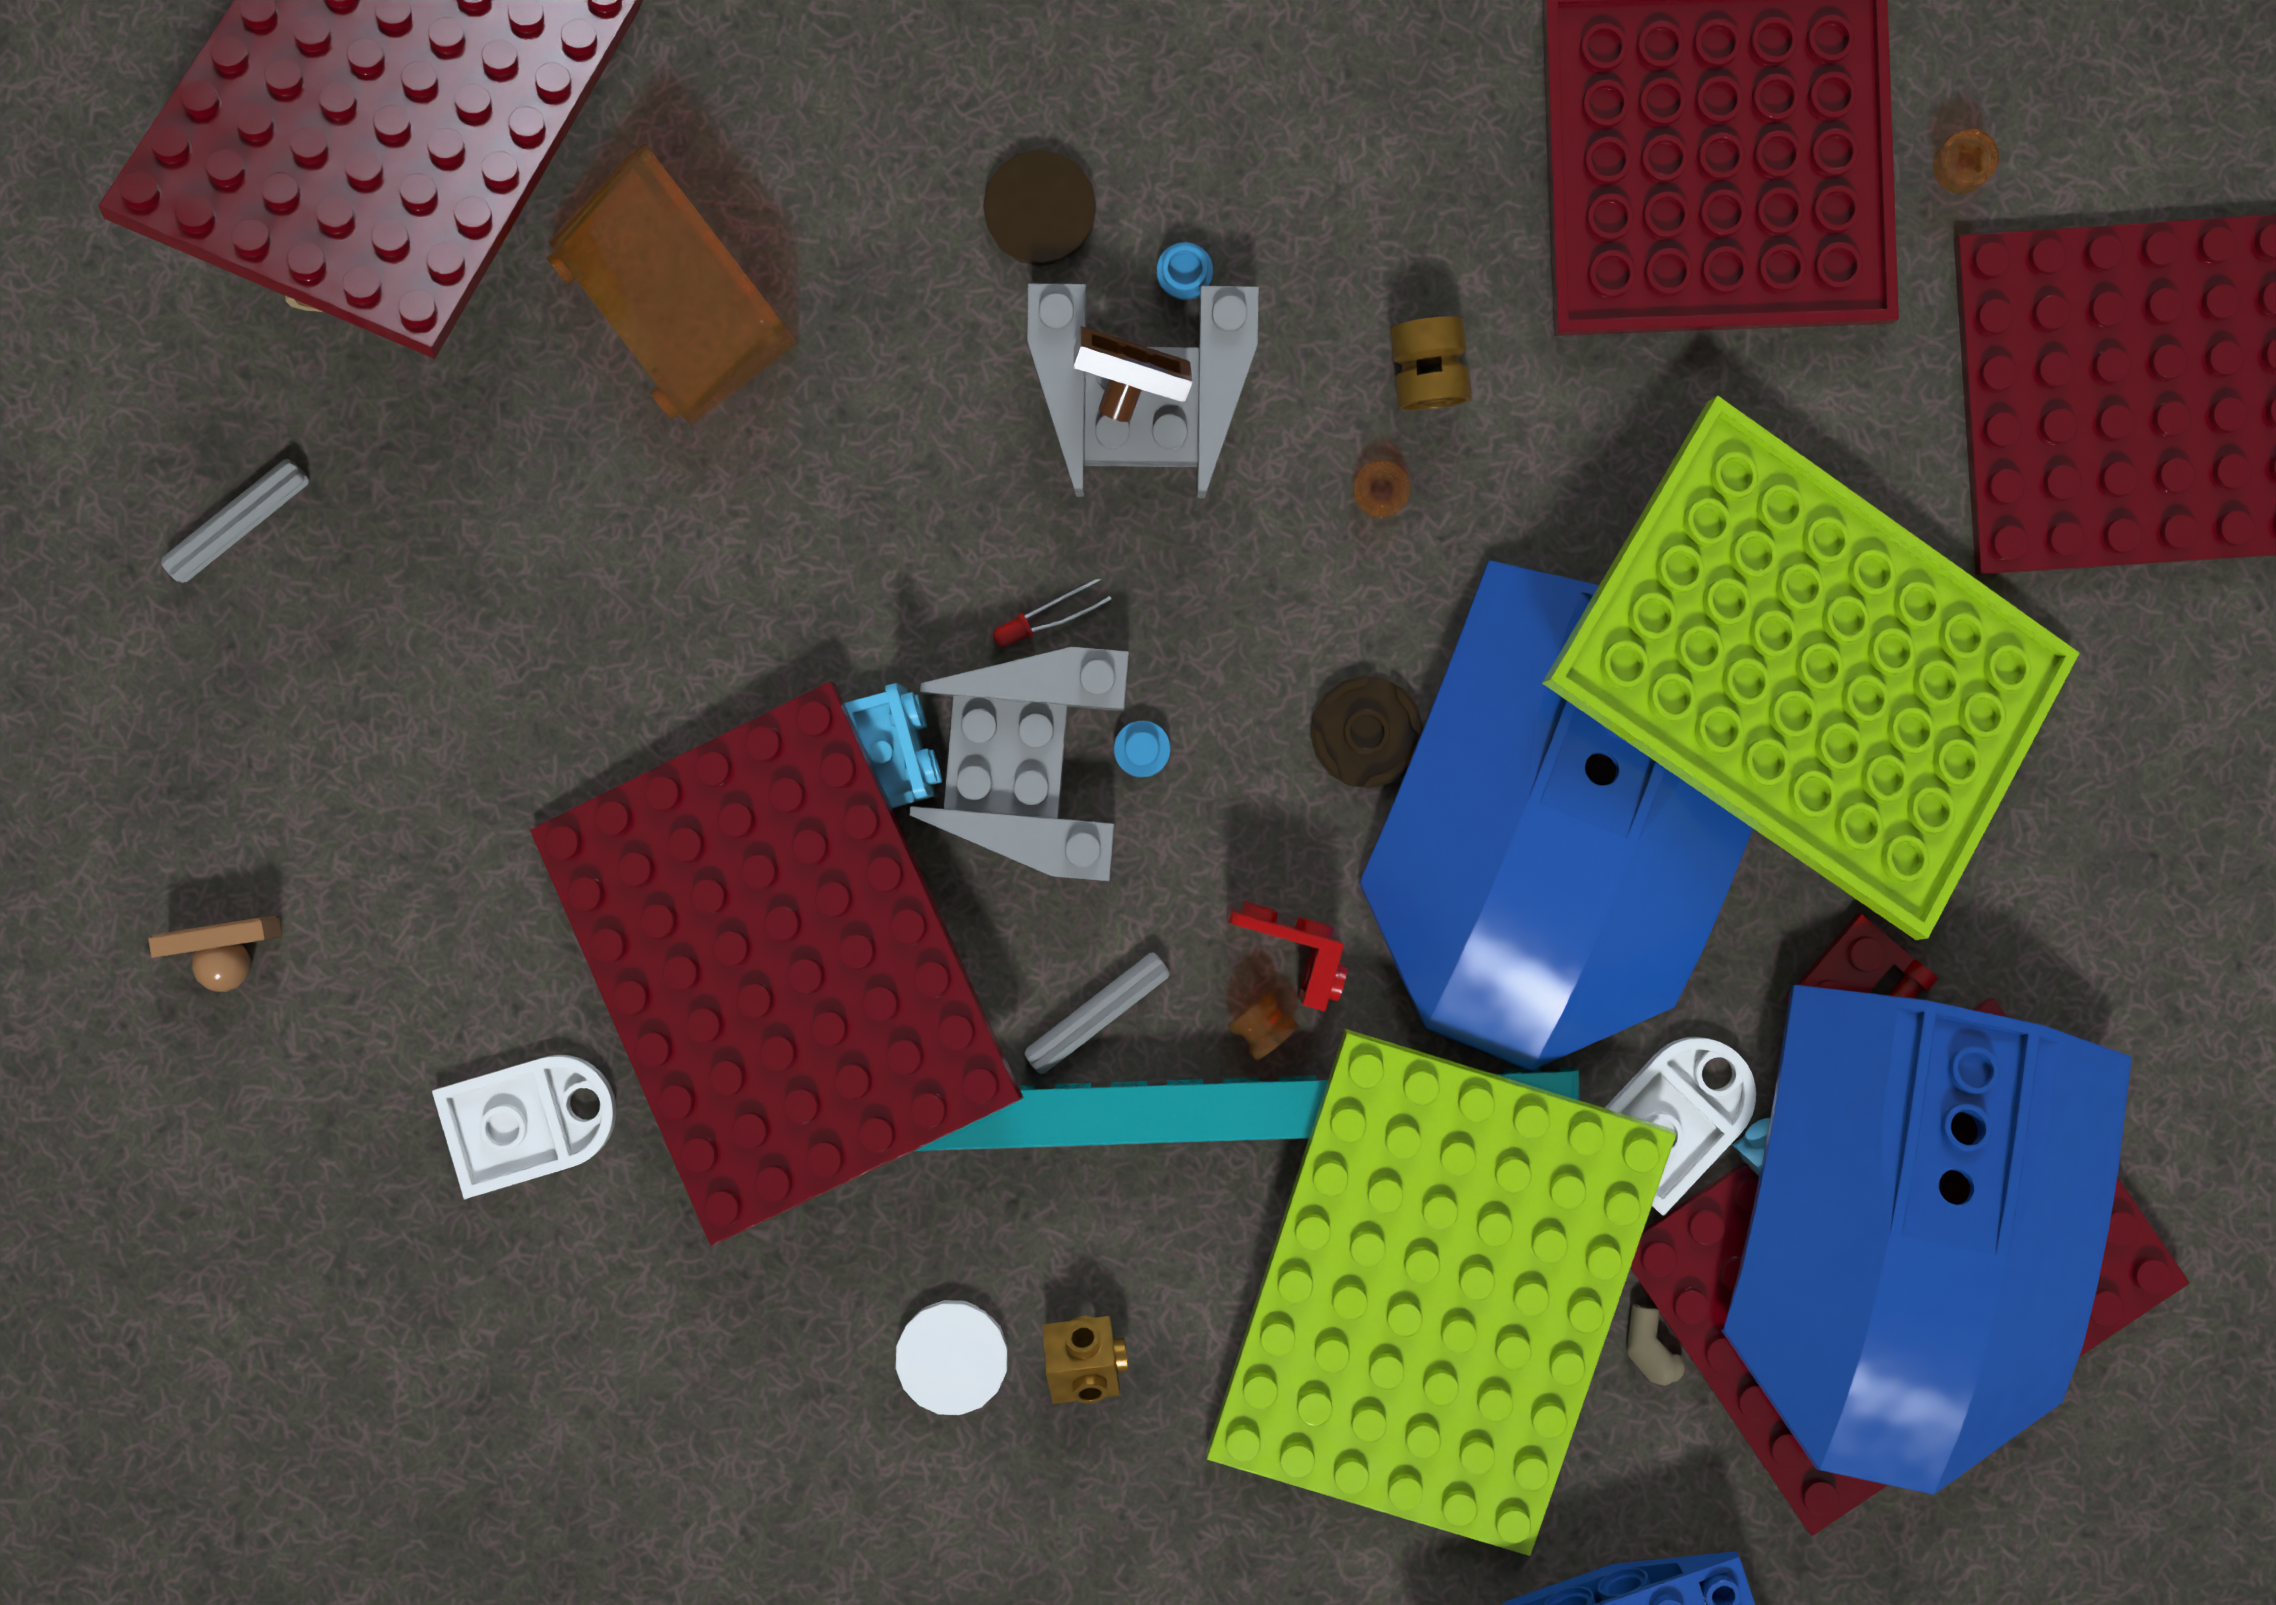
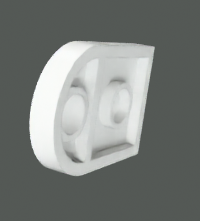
M1686 1037L1673 1041L1661 1048L1605 1107L1615 1112L1671 1128L1677 1134L1652 1204L1661 1215L1664 1216L1746 1128L1755 1108L1756 1086L1747 1063L1732 1048L1710 1038ZM1713 1058H1724L1731 1066V1079L1726 1086L1720 1089H1710L1705 1085L1702 1078L1703 1067Z
M569 1055L542 1057L432 1091L464 1199L568 1169L587 1161L606 1144L611 1136L616 1120V1101L612 1088L605 1076L589 1062ZM579 1088H588L599 1097L600 1110L593 1119H581L571 1109V1097Z

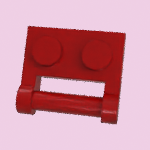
M1857 913L1796 985L1869 993L1887 971L1894 966L1904 976L1887 996L1915 999L1921 991L1928 993L1939 979L1863 914ZM1789 992L1788 995L1784 998V999H1785L1786 1001H1788V1002H1789L1790 992Z

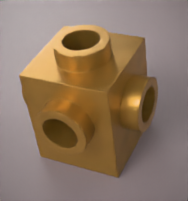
M1080 1316L1071 1321L1042 1325L1046 1376L1053 1404L1075 1401L1095 1403L1106 1397L1120 1396L1118 1373L1129 1372L1125 1337L1114 1338L1110 1316L1097 1318Z

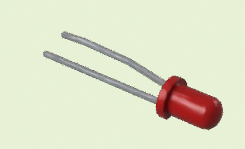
M1095 579L1025 616L1023 613L1017 615L1018 618L994 630L993 640L997 646L1005 648L1025 637L1031 639L1034 637L1033 632L1064 624L1111 600V597L1109 596L1099 603L1061 621L1035 628L1030 627L1027 621L1028 618L1102 580Z

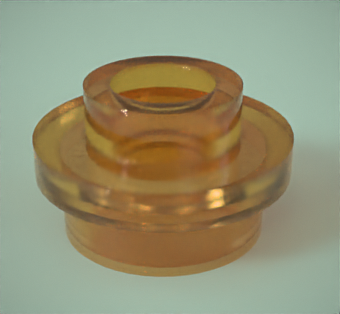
M1375 461L1362 468L1356 476L1353 485L1354 499L1359 508L1366 514L1376 518L1390 517L1398 513L1407 503L1410 495V482L1403 469L1395 463ZM1383 479L1389 482L1392 493L1388 499L1379 500L1372 495L1371 485L1374 481Z

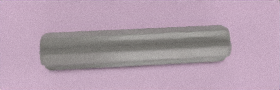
M290 459L282 460L164 555L161 559L163 568L177 582H188L306 487L309 482L307 475L294 461Z
M1154 952L1146 955L1031 1044L1024 1053L1028 1062L1040 1074L1049 1071L1164 982L1170 975L1166 965Z

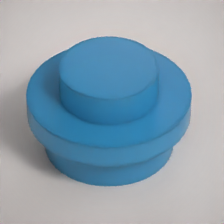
M1189 242L1176 243L1168 247L1158 260L1157 279L1159 285L1166 294L1175 299H1195L1200 296L1201 286H1209L1212 281V261L1208 253L1196 244Z
M1132 722L1125 726L1116 737L1114 744L1115 758L1119 766L1132 776H1152L1162 770L1169 759L1170 742L1168 736L1161 727L1152 722Z

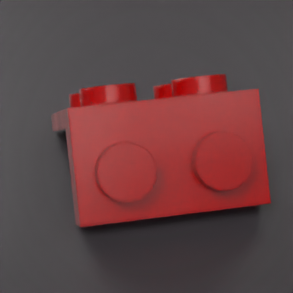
M1248 901L1243 902L1241 911L1229 908L1226 919L1230 924L1312 947L1298 994V999L1303 1006L1325 1012L1329 999L1339 1001L1348 968L1344 967V964L1339 963L1344 943L1338 938L1332 937L1335 928L1331 927V925L1298 916L1296 926L1278 922L1276 920L1279 912L1275 909Z

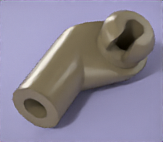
M1632 1303L1627 1341L1629 1358L1650 1382L1667 1386L1672 1382L1679 1381L1684 1375L1685 1364L1679 1354H1673L1668 1351L1657 1339L1659 1310L1652 1305Z

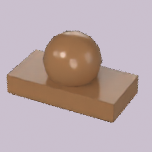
M275 915L154 934L148 940L151 958L196 951L192 958L191 968L196 980L214 992H227L237 988L250 972L251 958L242 943L282 937L280 919L276 918Z

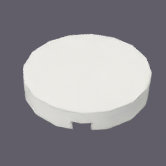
M943 1300L922 1308L906 1324L896 1346V1371L903 1389L919 1406L937 1414L962 1415L981 1408L998 1392L1007 1372L1008 1345L1001 1326L986 1311L967 1301Z

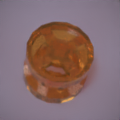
M1966 129L1952 135L1936 152L1933 161V174L1938 184L1946 191L1955 194H1968L1978 189L1996 172L1999 163V149L1995 140L1986 132L1977 129ZM1960 152L1969 153V155L1960 154Z
M1271 990L1261 994L1227 1024L1234 1034L1243 1035L1249 1043L1248 1051L1255 1060L1261 1059L1274 1050L1299 1026L1292 1016L1283 1015L1277 1008L1278 999Z

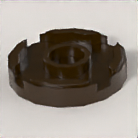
M1034 150L1017 154L998 167L987 184L983 209L988 231L1001 251L1018 262L1045 266L1062 261L1082 248L1093 231L1096 202L1092 184L1078 164L1061 153Z
M1360 676L1340 682L1322 697L1312 716L1310 738L1315 757L1330 776L1348 786L1374 788L1392 783L1406 772L1423 730V724L1418 706L1403 688L1386 679Z

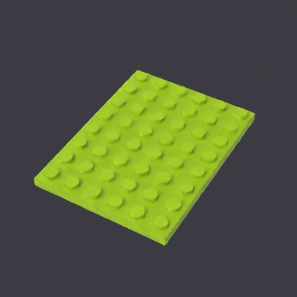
M1717 395L1706 403L1542 684L1915 940L1929 938L2080 653Z
M1345 1029L1206 1450L1207 1460L1531 1556L1677 1134L1668 1127Z

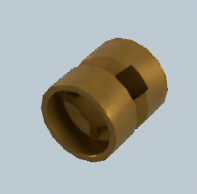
M1452 316L1423 318L1400 323L1390 328L1393 361L1402 365L1403 369L1395 377L1398 409L1415 411L1451 407L1471 401L1469 367L1459 363V358L1467 351L1464 321L1462 318ZM1442 364V372L1421 374L1420 367Z

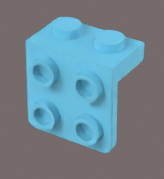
M894 683L885 686L886 692L844 703L891 807L896 808L936 797L933 785L941 783L942 777L934 750L923 749L918 730L926 728L927 722L919 695H914L913 692L908 693L906 687Z

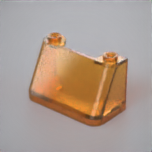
M646 143L627 156L548 241L554 250L553 253L546 257L550 264L568 285L577 280L657 384L658 387L651 391L650 394L671 420L680 414L690 425L694 424L798 344Z

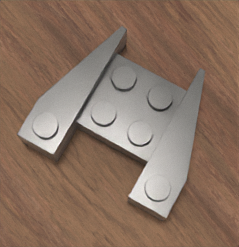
M1028 284L1027 342L1076 497H1084L1085 466L1197 467V498L1206 497L1258 345L1259 287L1201 286L1199 298V348L1148 347L1190 361L1193 382L1185 403L1142 390L1131 421L1120 422L1106 417L1098 409L1109 379L1074 368V344L1080 327L1087 328L1086 284Z
M1068 647L921 683L920 692L926 695L953 697L944 809L913 806L910 807V816L1050 876L1110 881L1115 823L1059 819L1068 707L1124 711L1129 652Z

